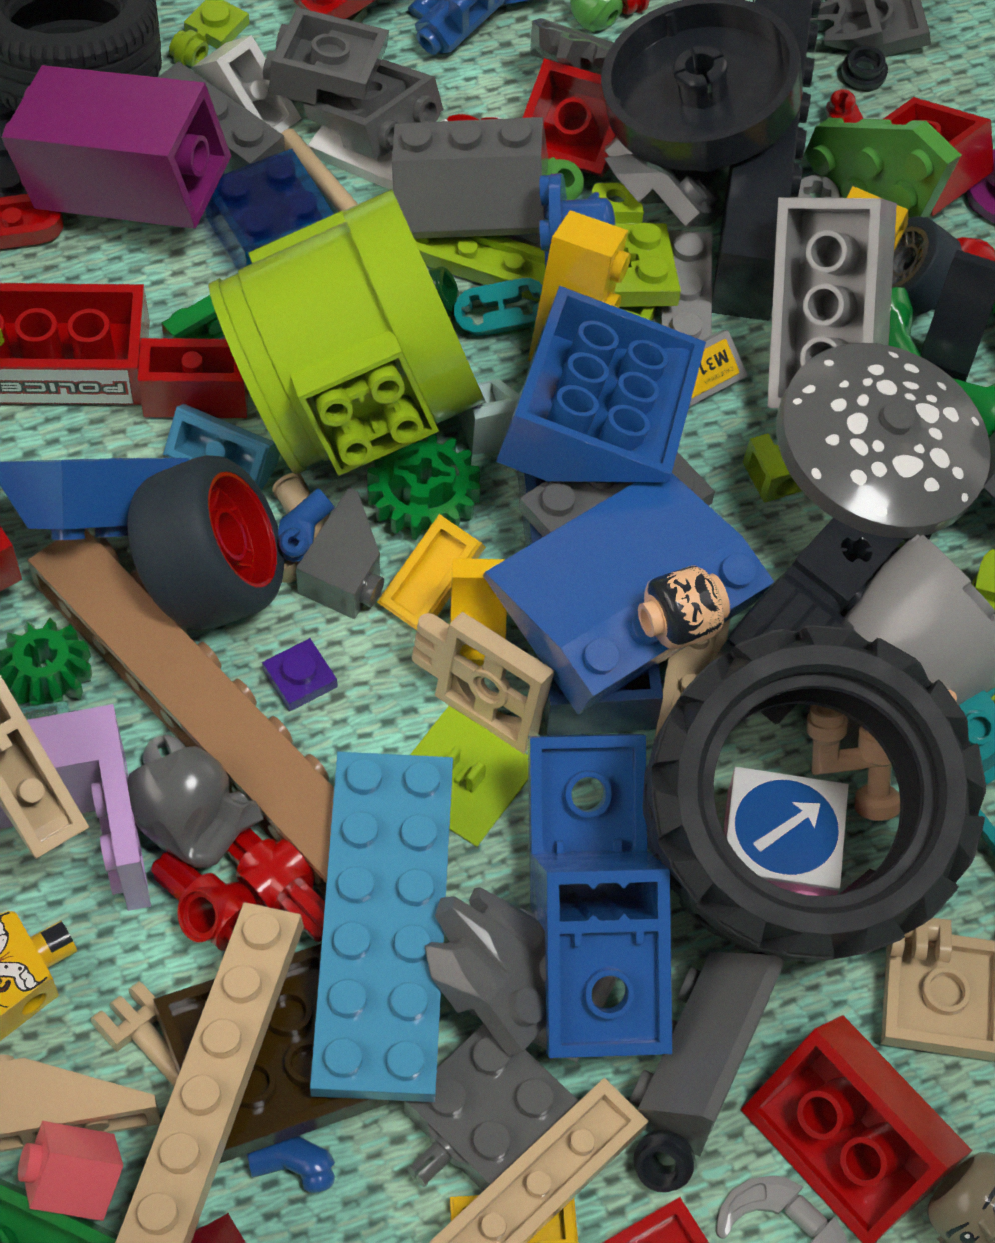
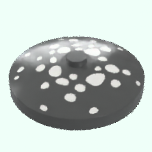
M851 343L827 349L811 358L798 370L786 389L778 408L776 420L778 446L782 459L796 484L824 512L862 532L889 538H913L917 534L925 536L943 530L957 521L969 509L987 480L991 458L990 442L984 421L977 407L952 377L928 360L906 350L877 343Z

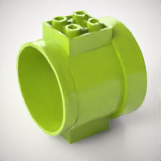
M392 189L249 252L252 264L239 269L235 275L223 280L219 278L208 284L215 312L242 378L276 447L294 474L306 471L308 466L324 460L326 462L331 460L338 476L439 432L436 423L438 424L486 402Z

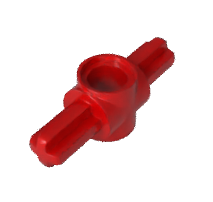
M251 828L241 832L226 851L238 864L236 870L237 882L244 884L250 889L256 900V905L301 914L304 925L303 930L315 942L322 941L325 901L313 890L315 877L306 859L286 839H281L278 842L271 838L262 840Z
M164 852L160 859L155 860L151 866L154 879L179 901L178 922L187 938L194 942L210 941L219 950L226 951L243 903L256 905V900L250 889L240 882L225 883L213 873L201 875L191 865L182 862L168 852Z

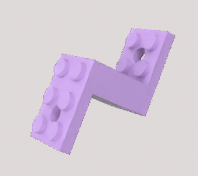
M110 704L27 720L80 812L96 811L102 836H100L105 870L106 872L108 871L112 895L123 893L128 911L151 907L138 827L135 824L127 784L129 775L114 705ZM0 806V829L13 827V824Z

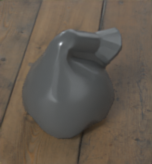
M197 746L182 748L165 757L149 762L135 769L128 776L127 784L131 808L137 827L160 848L182 862L197 868L216 865L241 832L264 820L256 800L248 801L246 795L239 791L229 793L230 779L222 764L211 754Z

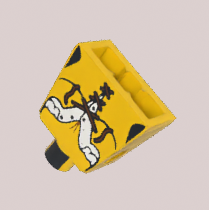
M6 911L0 914V1041L59 996L48 968L78 952L73 939L61 920L30 937L15 911Z

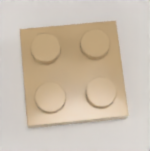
M952 935V954L949 963L936 961L934 941H928V952L925 960L912 958V939L905 938V948L902 957L890 956L887 945L881 1045L995 1061V941Z

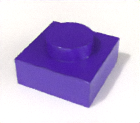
M311 638L262 662L264 673L289 712L338 687L336 676Z

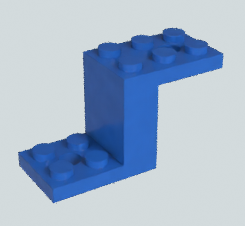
M646 735L528 736L530 909L545 930L547 1055L549 1058L672 1054L670 869L647 851V825L642 809L646 770ZM582 778H596L603 787L601 802L592 809L583 810L577 808L572 800L574 785ZM606 976L618 977L625 985V994L622 1001L612 1008H601L595 1005L592 1000V989L595 983Z

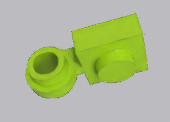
M205 0L184 21V30H180L174 35L169 46V54L174 57L175 63L179 61L185 66L193 67L207 56L208 44L218 49L225 43L233 41L249 25V13L224 0Z

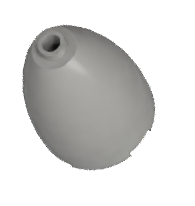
M917 534L913 539L907 541L881 567L866 585L859 601L845 614L844 618L867 641L873 642L876 638H881L915 657L922 664L928 679L932 683L938 679L943 682L948 690L956 693L957 703L961 704L983 690L989 692L995 688V610L971 584V580L936 545L924 535L919 536ZM806 704L805 709L810 713L811 704ZM847 717V735L840 741L841 749L858 747L859 728L861 725Z

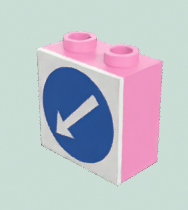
M735 767L727 793L723 832L740 859L757 875L782 889L805 895H838L841 883L849 784Z

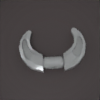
M772 1175L752 1178L733 1189L721 1206L717 1219V1235L724 1239L728 1236L733 1224L747 1213L765 1211L779 1214L785 1209V1213L811 1238L814 1237L811 1243H847L846 1235L837 1219L834 1217L828 1223L824 1215L805 1197L798 1195L803 1186L780 1176Z

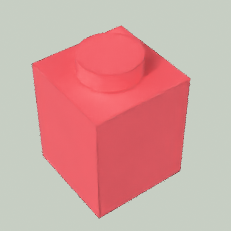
M42 1121L35 1143H26L18 1165V1180L25 1183L30 1209L104 1221L124 1166L115 1134Z

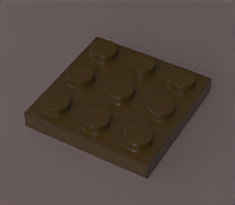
M322 944L297 951L293 955L220 1163L389 1104V1100L311 1096L310 1084ZM215 979L153 999L154 1012L178 1075Z

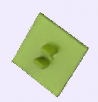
M451 706L446 708L410 754L417 756L453 757L449 830L475 847L479 846L528 781V755L526 753L522 754Z

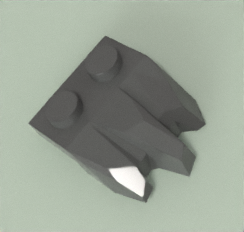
M825 0L820 5L818 19H810V23L819 24L818 32H825V45L852 51L859 46H872L879 49L884 56L931 45L930 31L921 0Z
M543 18L532 20L531 55L601 75L605 57L614 42Z
M617 137L605 146V152L609 155L608 158H605L606 162L616 177L638 202L661 204L665 202L684 226L708 227L723 214L715 204L719 199L717 193L701 177L695 181L693 177L677 169L665 168L649 163L631 153L621 144Z
M481 887L474 888L469 899L470 905L455 896L440 898L435 917L450 942H431L425 945L432 980L457 1013L473 1008L508 1056L523 1052L546 1025L544 928L534 917Z

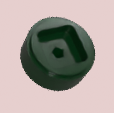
M443 266L428 270L448 317L453 316L454 305L459 297V291L452 273Z

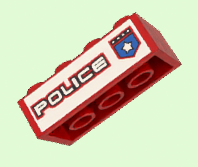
M0 283V329L4 338V343L0 347V404L141 405L137 381L141 338H149L150 327L144 284Z

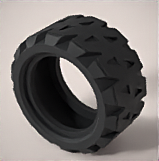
M806 625L800 631L772 630L737 644L732 651L710 662L684 689L654 740L650 760L644 775L642 809L649 832L647 841L652 855L670 869V888L680 898V905L704 928L716 936L735 943V947L753 954L775 955L785 961L812 963L867 954L905 938V934L925 924L935 916L957 891L959 886L956 882L970 867L975 858L985 817L979 816V811L986 794V782L979 746L977 743L972 746L969 743L968 720L965 713L943 682L938 679L932 683L928 679L922 664L915 657L881 638H876L873 642L867 641L852 629ZM786 704L822 706L835 710L860 724L885 751L895 772L899 787L900 818L898 829L890 851L882 864L865 882L855 889L844 894L830 896L805 895L782 889L757 875L740 859L729 844L720 825L715 807L714 776L719 754L731 730L746 718L762 710Z

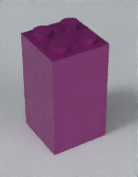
M45 65L40 67L31 85L27 87L21 103L12 119L6 124L1 136L4 146L8 150L35 209L196 229L231 158L205 82Z

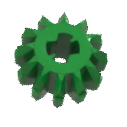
M49 617L43 628L35 629V626L26 620L24 626L25 634L22 636L7 632V638L5 639L7 648L0 650V675L19 707L30 701L32 711L39 716L45 707V701H52L53 706L62 713L65 706L63 695L66 694L68 697L81 700L83 694L81 683L91 681L92 669L90 663H88L91 654L88 644L84 640L78 639L77 631L73 629L71 624L58 630L56 622ZM46 663L47 666L42 667L41 664Z

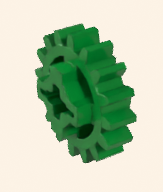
M434 433L428 436L426 441H416L374 460V467L367 470L368 504L375 505L376 519L378 521L391 517V532L394 534L401 531L404 526L411 528V539L413 540L419 538L421 530H428L439 514L459 527L460 517L471 520L474 516V503L480 502V467L471 465L472 453L469 449L456 453V439L450 438L442 445L437 443V435Z

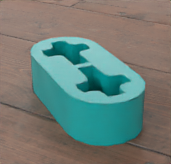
M519 278L465 290L457 298L454 305V315L457 323L467 333L478 336L534 327L539 303L533 305V313L525 315L521 307L507 309L506 304L521 301L522 292L530 290L534 298H540L543 285L532 278ZM476 300H480L484 307L487 308L499 306L498 311L485 313L483 315V323L476 324L471 317H465V312L473 310V302Z

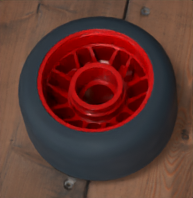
M206 455L160 471L147 478L137 488L132 497L128 512L127 525L131 554L147 592L168 617L190 629L208 630L256 614L265 609L276 598L284 573V558L279 548L278 526L261 489L243 468L227 458Z

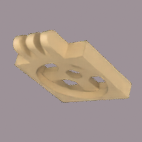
M461 612L450 624L434 614L426 613L421 615L418 619L412 660L415 664L438 678L435 696L524 754L528 750V736H538L554 670L464 612ZM467 644L485 655L484 664L479 667L462 656L460 651L463 645ZM507 670L530 685L528 697L510 687L509 682L505 678ZM484 678L491 680L499 689V693L491 691L486 686ZM504 706L519 717L509 716L497 710Z

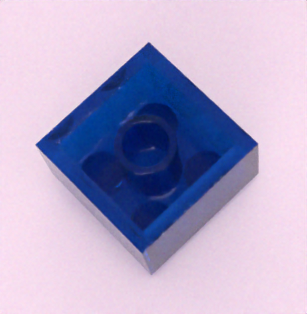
M293 149L223 174L205 209L208 222L237 270L252 264L249 252L334 214Z

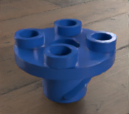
M563 173L540 176L541 206H545V220H540L541 251H545L546 269L552 236L570 210L615 226L616 222L611 202L607 198H599V192H594L587 199L567 200Z

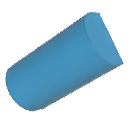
M182 404L176 407L163 455L170 458H189V460L206 455L227 458L243 468L262 491L277 467L280 452L274 441Z

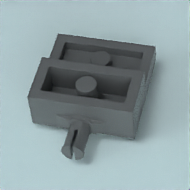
M483 1023L437 1067L435 1102L404 1101V1113L432 1142V1145L409 1165L407 1170L414 1179L418 1176V1183L426 1187L428 1182L451 1162L453 1165L458 1166L484 1191L578 1103V1099L526 1050L508 1056Z

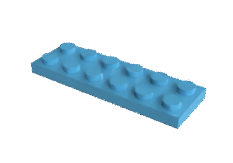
M337 751L310 1084L311 1096L435 1102L441 990L431 978L425 945L431 942H444V931L436 919L435 913L440 898L446 897L453 757Z

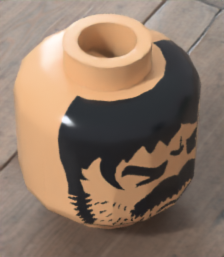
M696 565L651 579L644 591V603L638 606L639 620L646 635L649 637L656 636L662 645L671 650H677L717 636L723 627L724 618L728 617L730 613L729 598L722 581L717 575H709L704 569Z

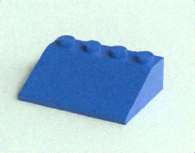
M559 286L538 339L496 462L545 481L668 482L675 463L706 342Z
M673 473L668 482H634L485 571L483 577L541 662L554 670V681L578 715L683 649L671 650L665 647L656 636H647L641 626L638 606L644 603V591L651 579L692 565L704 569L709 575H717L726 589L730 603V613L728 617L724 618V622L756 603L774 583V580L743 536Z

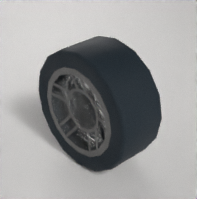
M915 216L908 219V225L894 252L892 288L904 287L906 289L913 309L912 317L925 314L937 306L956 250L962 251L960 242L928 217Z

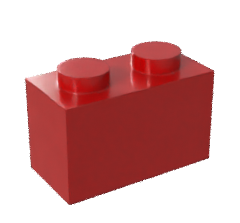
M141 338L137 381L143 417H174L176 407L186 404L217 418H247L249 391L226 339Z

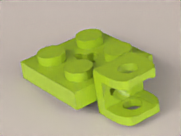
M596 183L593 186L592 194L599 192V198L608 199L610 196H618L624 200L622 202L610 201L615 213L616 226L628 230L624 251L631 254L630 267H628L624 279L621 283H616L614 293L621 295L619 307L678 306L681 288L667 224L642 223L644 215L643 205L633 197L622 183Z

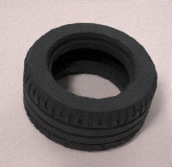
M0 0V102L7 108L16 111L27 87L31 85L42 65L158 77L162 68L156 0Z

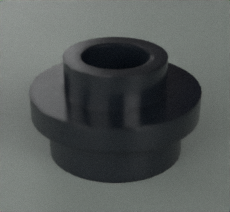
M859 46L854 48L844 58L841 74L849 85L862 90H871L880 87L885 82L888 74V65L884 54L879 49L872 46Z
M657 1130L645 1135L639 1141L633 1157L634 1167L641 1182L649 1189L663 1193L675 1191L685 1186L691 1179L696 1165L695 1154L690 1144L679 1134L667 1130ZM656 1153L668 1154L675 1160V1164L668 1166L661 1164Z

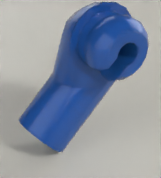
M319 488L306 497L279 522V548L283 553V558L288 561L296 562L302 560L314 541L315 525L335 509V506Z
M300 1136L247 1154L252 1178L289 1169L301 1175L303 1187L307 1192H322L334 1184L335 1175L331 1167L334 1166L335 1161L330 1152Z

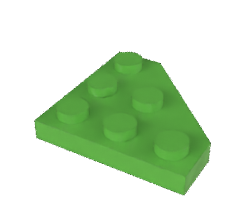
M828 118L815 127L803 157L810 163L816 173L829 178L837 185L839 193L843 198H847L852 186L908 209L909 219L915 216L929 218L961 154L927 121L912 120L906 125L892 124L891 120L862 119L857 123H844L843 118Z

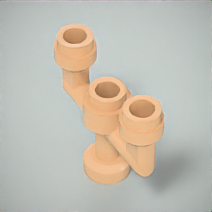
M948 690L957 702L956 693L952 690ZM811 705L810 713L807 716L806 731L813 739L812 774L820 775L868 768V784L859 788L855 795L856 812L866 819L884 821L896 817L900 813V794L895 788L890 786L892 765L879 743L866 729L860 726L858 747L840 749V741L847 735V716L822 706Z

